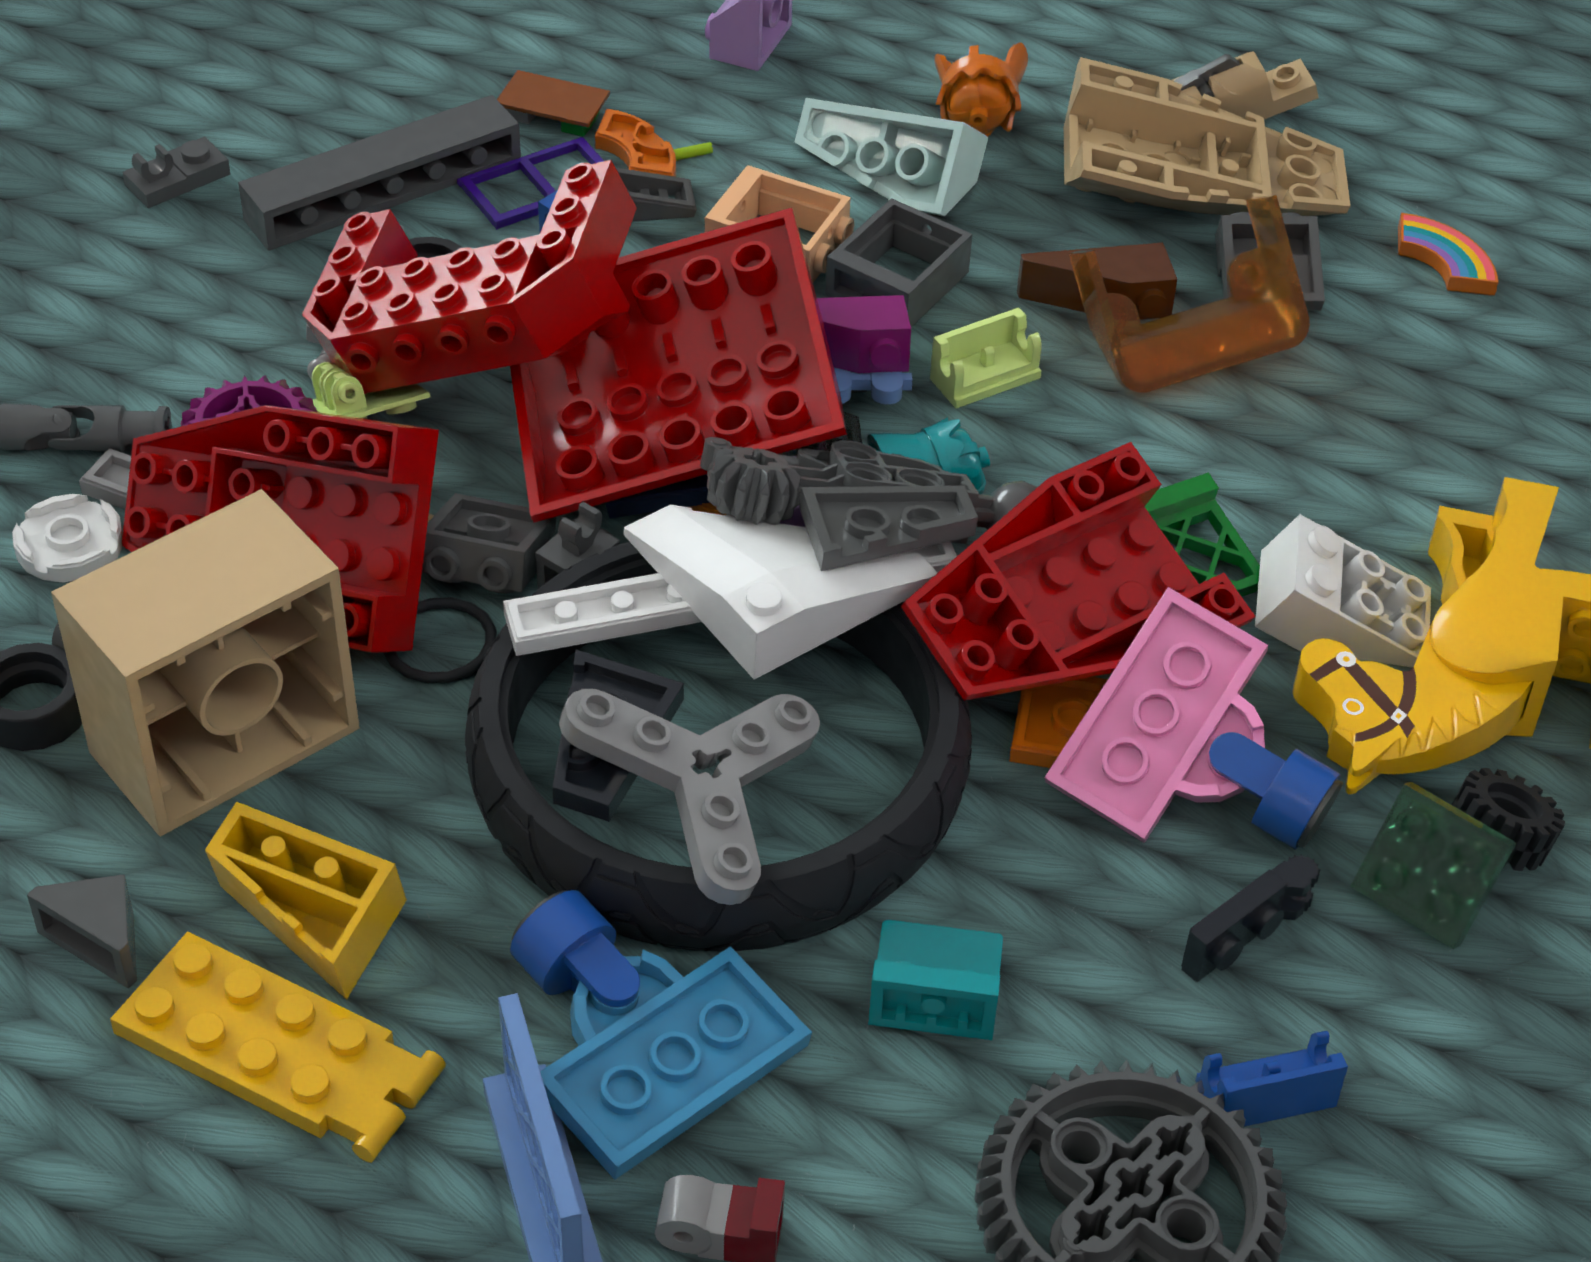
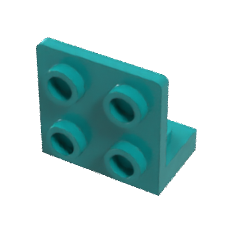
M884 920L881 928L877 960L874 961L868 1025L993 1040L1001 976L1000 965L1003 936L992 932Z

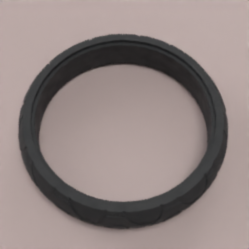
M629 541L606 549L602 554H593L570 566L547 581L531 596L656 574L657 571ZM904 601L838 635L837 638L853 646L872 660L901 691L920 729L924 746L922 757L913 776L901 793L881 814L843 840L819 851L788 861L761 866V876L750 897L742 903L734 905L720 904L709 899L698 888L692 867L648 860L618 850L580 830L548 804L524 773L514 751L513 743L525 708L538 687L550 673L570 655L575 653L576 650H579L588 643L516 656L506 623L487 650L474 680L465 729L466 763H468V774L477 804L489 831L495 839L501 842L503 845L502 851L522 874L548 896L560 891L577 890L611 924L617 934L655 945L661 943L664 947L694 951L702 949L705 951H724L730 946L735 951L763 949L783 945L786 941H792L793 943L810 938L857 918L878 905L902 886L931 857L940 841L945 837L958 810L970 772L972 733L968 701L962 699L901 608Z

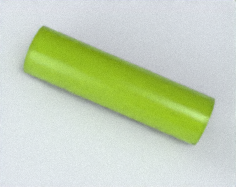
M711 142L673 149L676 161L713 153Z

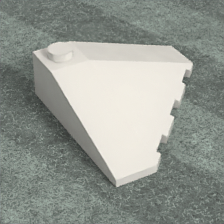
M677 505L666 506L624 527V536L657 573H660L665 578L668 585L671 584L682 596V600L691 606L693 613L754 680L907 600L938 573L916 550L821 571L806 526L800 527L780 523L772 525L767 522L754 524L752 521L744 519L737 521L735 516L731 514L720 515L693 511L690 507Z

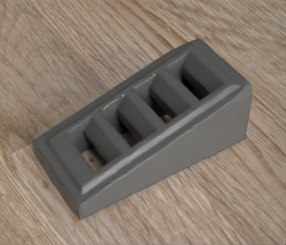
M616 168L637 207L632 221L695 216L697 209L691 180ZM674 195L675 199L668 198V196Z

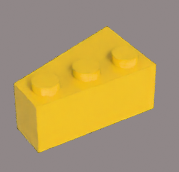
M237 801L205 849L220 886L346 1000L407 901L395 863Z

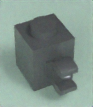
M581 502L578 508L579 517L573 521L566 517L562 518L559 523V533L535 552L537 590L570 566L593 554H602L604 550L620 544L619 539L613 537L607 530L600 528L602 513L585 502Z

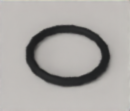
M453 597L428 598L419 601L417 614L431 609H454L470 614L481 623L485 631V645L479 655L468 664L450 671L427 672L412 668L398 657L396 651L384 652L390 666L406 678L427 684L450 683L471 676L479 670L487 650L497 636V629L488 613L472 602Z

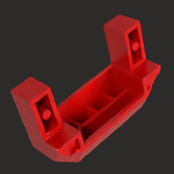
M607 160L594 164L587 162L579 163L565 171L539 235L521 239L511 237L497 244L474 249L464 247L453 253L432 258L417 257V252L391 209L374 213L360 212L348 218L321 276L313 288L302 316L332 363L359 380L364 394L543 360L573 348L588 338L589 333L612 318L616 320L628 312L630 304L615 279L613 271L637 207L612 160Z

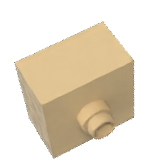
M262 489L51 591L89 753L160 837L360 729L339 568Z

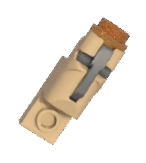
M1254 51L1235 58L1229 54H1224L1199 69H1193L1180 77L1172 79V81L1182 84L1180 93L1200 101L1203 94H1207L1222 100L1219 106L1220 109L1243 118L1247 111L1267 119L1319 98L1316 84L1301 58L1265 72Z

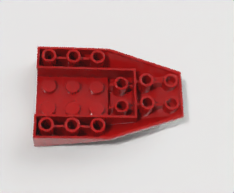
M264 405L133 438L122 546L133 552L262 489L339 568L349 648L371 653L412 651L439 430Z

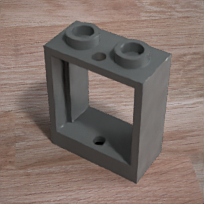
M891 198L827 256L825 295L831 298L904 295L912 327L969 272L972 234ZM927 224L931 227L932 231L927 228ZM891 247H895L931 265L913 281L877 265L875 262Z

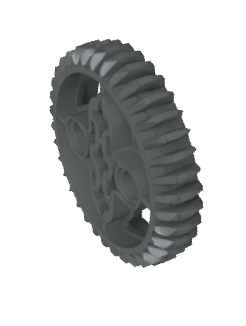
M1127 1059L1120 1066L1119 1072H1110L1101 1060L1094 1068L1092 1075H1088L1076 1064L1073 1071L1070 1072L1069 1081L1053 1072L1051 1078L1047 1080L1046 1089L1032 1084L1030 1090L1026 1093L1025 1100L1014 1098L1013 1103L1009 1106L1008 1116L1000 1115L999 1120L994 1125L993 1135H989L984 1143L982 1160L978 1162L976 1179L979 1180V1183L976 1184L974 1201L977 1203L976 1207L978 1208L976 1220L979 1230L984 1231L983 1244L986 1248V1253L996 1254L995 1262H1128L1131 1258L1136 1259L1138 1262H1278L1283 1247L1280 1242L1284 1239L1287 1228L1286 1216H1284L1287 1207L1286 1193L1281 1191L1283 1184L1282 1171L1273 1168L1275 1160L1273 1148L1260 1147L1262 1141L1260 1128H1244L1246 1119L1244 1118L1243 1109L1231 1112L1223 1110V1093L1210 1099L1204 1096L1205 1089L1202 1079L1193 1086L1188 1087L1181 1084L1178 1069L1167 1079L1156 1076L1157 1073L1153 1063L1145 1069L1144 1073L1132 1072ZM1128 1116L1150 1120L1151 1122L1130 1143H1126L1103 1125L1089 1118ZM1030 1149L1040 1156L1039 1167L1048 1191L1055 1199L1067 1207L1051 1227L1049 1248L1053 1258L1030 1234L1017 1209L1016 1178L1024 1156ZM1208 1151L1229 1173L1243 1200L1245 1226L1243 1236L1235 1253L1223 1246V1234L1215 1210L1194 1193L1208 1173ZM1072 1159L1081 1160V1161L1085 1162L1086 1164L1075 1163V1162H1073V1161H1071V1160H1072ZM1167 1196H1170L1169 1199H1167L1166 1201H1164V1202L1161 1204V1202H1162ZM1173 1237H1183L1193 1243H1183Z

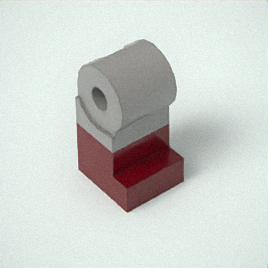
M695 1175L672 1177L664 1185L654 1232L656 1239L663 1246L671 1250L696 1254L702 1258L730 1262H776L784 1217L785 1180L758 1178L757 1187L714 1183L704 1177Z

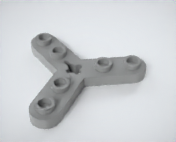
M581 689L572 693L567 699L560 715L559 726L561 733L567 741L577 748L675 793L694 879L698 888L709 899L717 903L734 905L742 903L750 897L761 876V864L741 787L804 753L811 746L818 733L820 720L813 706L804 699L795 695L780 694L698 735L604 691ZM717 760L720 761L712 776L707 772L697 774L693 771L694 765L702 770L714 766Z

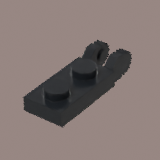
M1302 854L1300 856L1294 855L1292 858L1289 857L1288 861H1283L1272 870L1269 869L1191 927L1181 970L1195 982H1199L1215 968H1218L1220 971L1227 969L1238 958L1247 943L1256 936L1261 940L1269 937L1278 928L1282 919L1296 920L1300 917L1303 911H1307L1308 907L1311 906L1314 894L1311 892V887L1314 888L1315 883L1317 884L1320 875L1319 864H1316L1314 859H1310L1309 856L1305 857Z

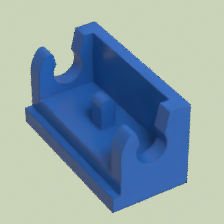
M1321 1031L1311 1035L1307 1049L1223 1067H1221V1053L1207 1055L1203 1060L1201 1073H1197L1195 1081L1197 1083L1202 1079L1205 1089L1204 1096L1209 1099L1223 1093V1110L1226 1112L1243 1109L1244 1118L1246 1119L1245 1127L1336 1107L1348 1065L1342 1053L1332 1054L1327 1058L1326 1046L1329 1043L1330 1035L1328 1031Z

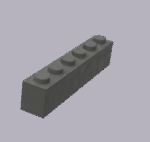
M493 95L242 180L238 182L243 219L268 251L343 225L348 218L357 213H374L455 185L460 177L520 158L519 123Z

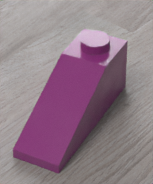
M904 295L817 298L835 368L855 373L909 372L911 325Z

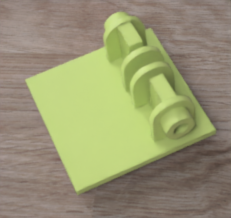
M323 362L317 365L311 377L316 399L312 400L319 413L367 419L368 415L385 410L387 414H400L411 411L417 407L416 401L431 397L430 392L418 384L364 394L359 380L331 362Z

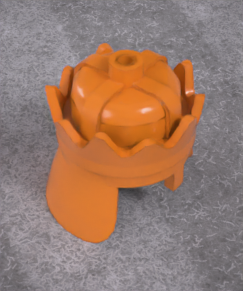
M1020 42L1013 45L1009 49L1005 61L995 56L979 54V45L969 46V55L958 59L952 65L944 55L935 54V66L942 83L936 105H940L941 119L964 122L987 137L999 126L1010 132L1015 113L1021 111L1018 85L1028 64V53L1025 45Z

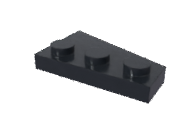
M579 650L575 651L574 673L568 698L572 693L581 689H597L670 722L684 700V683ZM561 734L553 781V804L609 822L638 775L577 748Z

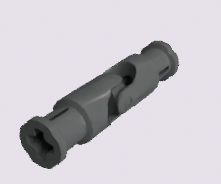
M2 403L0 405V449L30 451L51 447L57 450L106 452L108 448L124 452L126 447H132L133 438L172 429L171 412L168 406H159L156 411H126L123 405H57L52 408L15 403ZM76 418H85L93 421L92 428L88 433L80 436Z

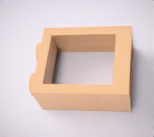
M747 165L706 215L705 232L750 220L758 215L764 216L792 207L798 228L815 233L807 245L802 244L811 279L814 282L820 273H826L827 256L853 233L854 219L850 218L851 197Z

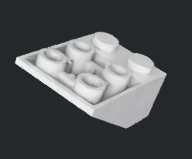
M1301 514L1261 550L1255 618L1256 628L1298 651H1302L1308 643L1316 639L1326 638L1346 645L1358 660L1414 667L1430 628L1431 587L1424 584L1419 578L1408 575L1381 560L1373 552L1363 550L1338 536L1330 528L1319 525Z

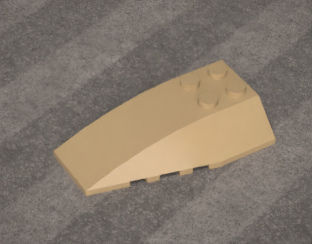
M1080 57L1063 128L1065 185L1076 187L1085 192L1094 191L1119 197L1126 202H1139L1151 206L1204 214L1231 215L1237 212H1248L1260 216H1278L1282 213L1294 212L1301 216L1345 214L1348 212L1350 198L1343 149L1289 127H1285L1283 133L1265 127L1264 117L1247 111L1243 118L1220 109L1219 106L1222 100L1207 94H1203L1200 101L1180 93L1182 84L1172 80Z

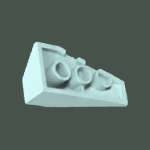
M806 98L794 142L888 200L892 198L924 213L946 216L977 183L988 137L964 122Z

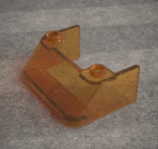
M1277 195L1253 197L1246 200L1258 248L1238 254L1229 264L1227 282L1231 297L1143 324L1140 322L1137 308L1131 299L1123 294L1106 292L1095 250H1081L1069 253L1089 327L1117 381L1124 388L1140 393L1150 392L1293 348L1305 339L1309 331L1310 320Z

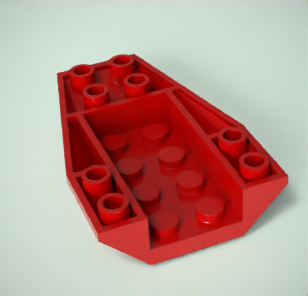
M1132 442L1049 477L902 604L901 608L964 701L1113 673L1168 587L1238 628L1250 623L1256 617L1224 572L1199 584L1145 508L1162 484Z

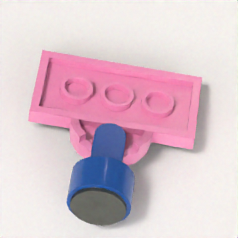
M1169 587L1044 777L1047 784L1143 843L1146 842L1175 795L1197 803L1221 802L1246 790L1261 799L1251 823L1295 850L1299 846L1304 848L1313 837L1343 785V782L1340 781V773L1298 748L1291 753L1286 761L1265 749L1264 724L1255 707L1240 696V693L1267 653L1268 645Z

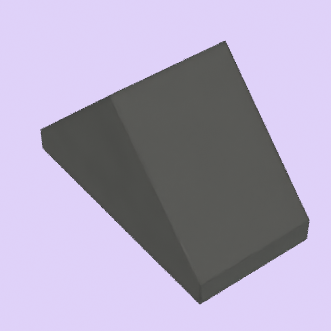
M125 874L36 886L27 894L35 926L39 934L128 989L137 981L134 914Z

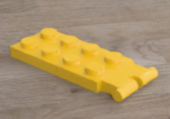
M188 931L110 1018L114 1034L320 1139L329 1129L355 1142L352 1145L353 1152L360 1159L370 1163L375 1160L406 1119L404 1112L393 1103L396 1102L406 1108L413 1109L446 1067L444 1059L436 1052L427 1050L420 1058L394 1045L391 1030Z

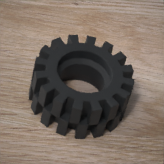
M1481 768L1479 772L1473 770L1466 776L1448 810L1446 823L1451 824L1449 828L1451 833L1462 836L1459 842L1465 848L1471 846L1477 848L1478 850L1475 855L1484 860L1488 855L1494 858V865L1502 868L1505 867L1507 862L1510 863L1515 871H1523L1524 867L1532 871L1536 870L1538 865L1542 866L1565 826V821L1562 820L1564 817L1562 809L1555 808L1557 802L1552 797H1542L1543 790L1537 785L1531 788L1524 784L1526 779L1518 775L1513 780L1508 777L1507 771L1497 769L1495 774H1493L1489 768Z

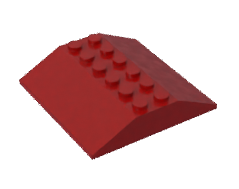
M792 207L619 257L613 275L630 304L628 312L616 320L612 318L589 333L588 338L571 349L543 360L510 366L529 510L533 523L577 511L581 502L595 506L705 475L707 471L700 467L704 442L708 437L725 439L732 446L764 449L779 454L847 435L840 391L826 332Z

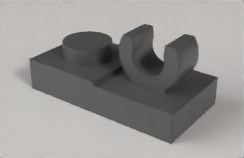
M205 136L197 140L188 141L170 151H167L162 145L158 144L155 146L156 158L148 162L139 153L133 154V168L122 172L125 186L147 208L231 174L228 158Z

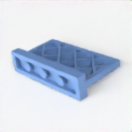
M518 993L498 997L504 1073L483 1078V1088L529 1261L603 1262L562 1120L551 1109L540 1071L546 1068V1065H538Z

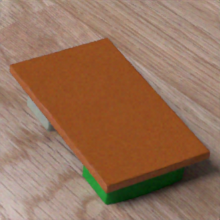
M517 70L497 100L517 122L529 124L535 116L561 121V132L583 137L598 118L600 109L609 97L610 91Z

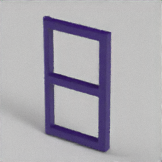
M579 137L457 179V184L497 230L539 215L538 201L500 214L475 184L521 170L541 194L546 197L556 190L536 169L535 164L576 150L590 164L603 162L604 160L584 137Z

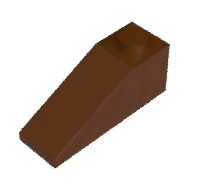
M1163 242L1021 254L1017 294L1022 299L1121 321L1172 317L1178 279Z

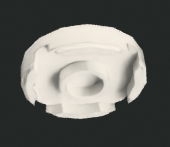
M80 494L54 496L33 505L24 513L26 519L20 526L16 523L12 532L13 545L18 562L27 573L46 581L62 583L74 581L115 561L123 547V529L120 515L111 504L101 499L100 504L88 501L87 495Z

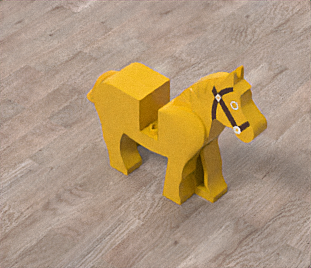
M1504 477L1493 516L1439 506L1429 542L1428 555L1432 558L1441 574L1443 584L1441 593L1442 606L1437 611L1430 625L1414 667L1411 670L1400 671L1374 661H1359L1346 645L1332 639H1316L1302 649L1293 685V697L1300 706L1316 718L1326 729L1329 745L1326 757L1348 770L1345 787L1347 794L1357 793L1380 774H1407L1427 771L1469 758L1489 748L1504 736L1532 737L1552 676L1591 684V574L1540 569L1535 565L1559 487ZM1590 731V744H1589V748H1590V749H1591V731Z

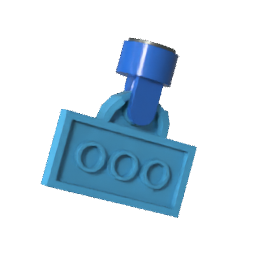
M577 890L560 891L542 900L525 915L513 933L510 953L546 994L556 995L569 989L575 993L572 999L570 1020L572 1036L578 1047L541 1070L540 1073L551 1109L610 1176L616 1180L809 1045L812 1031L731 946L683 977L665 959L642 949L641 956H623L614 946L616 930L586 897Z

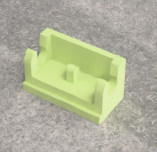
M1018 307L933 337L930 380L957 409L1040 379L1042 372L1039 368L1041 355L1040 335L1036 332L1029 335L1026 339V314Z

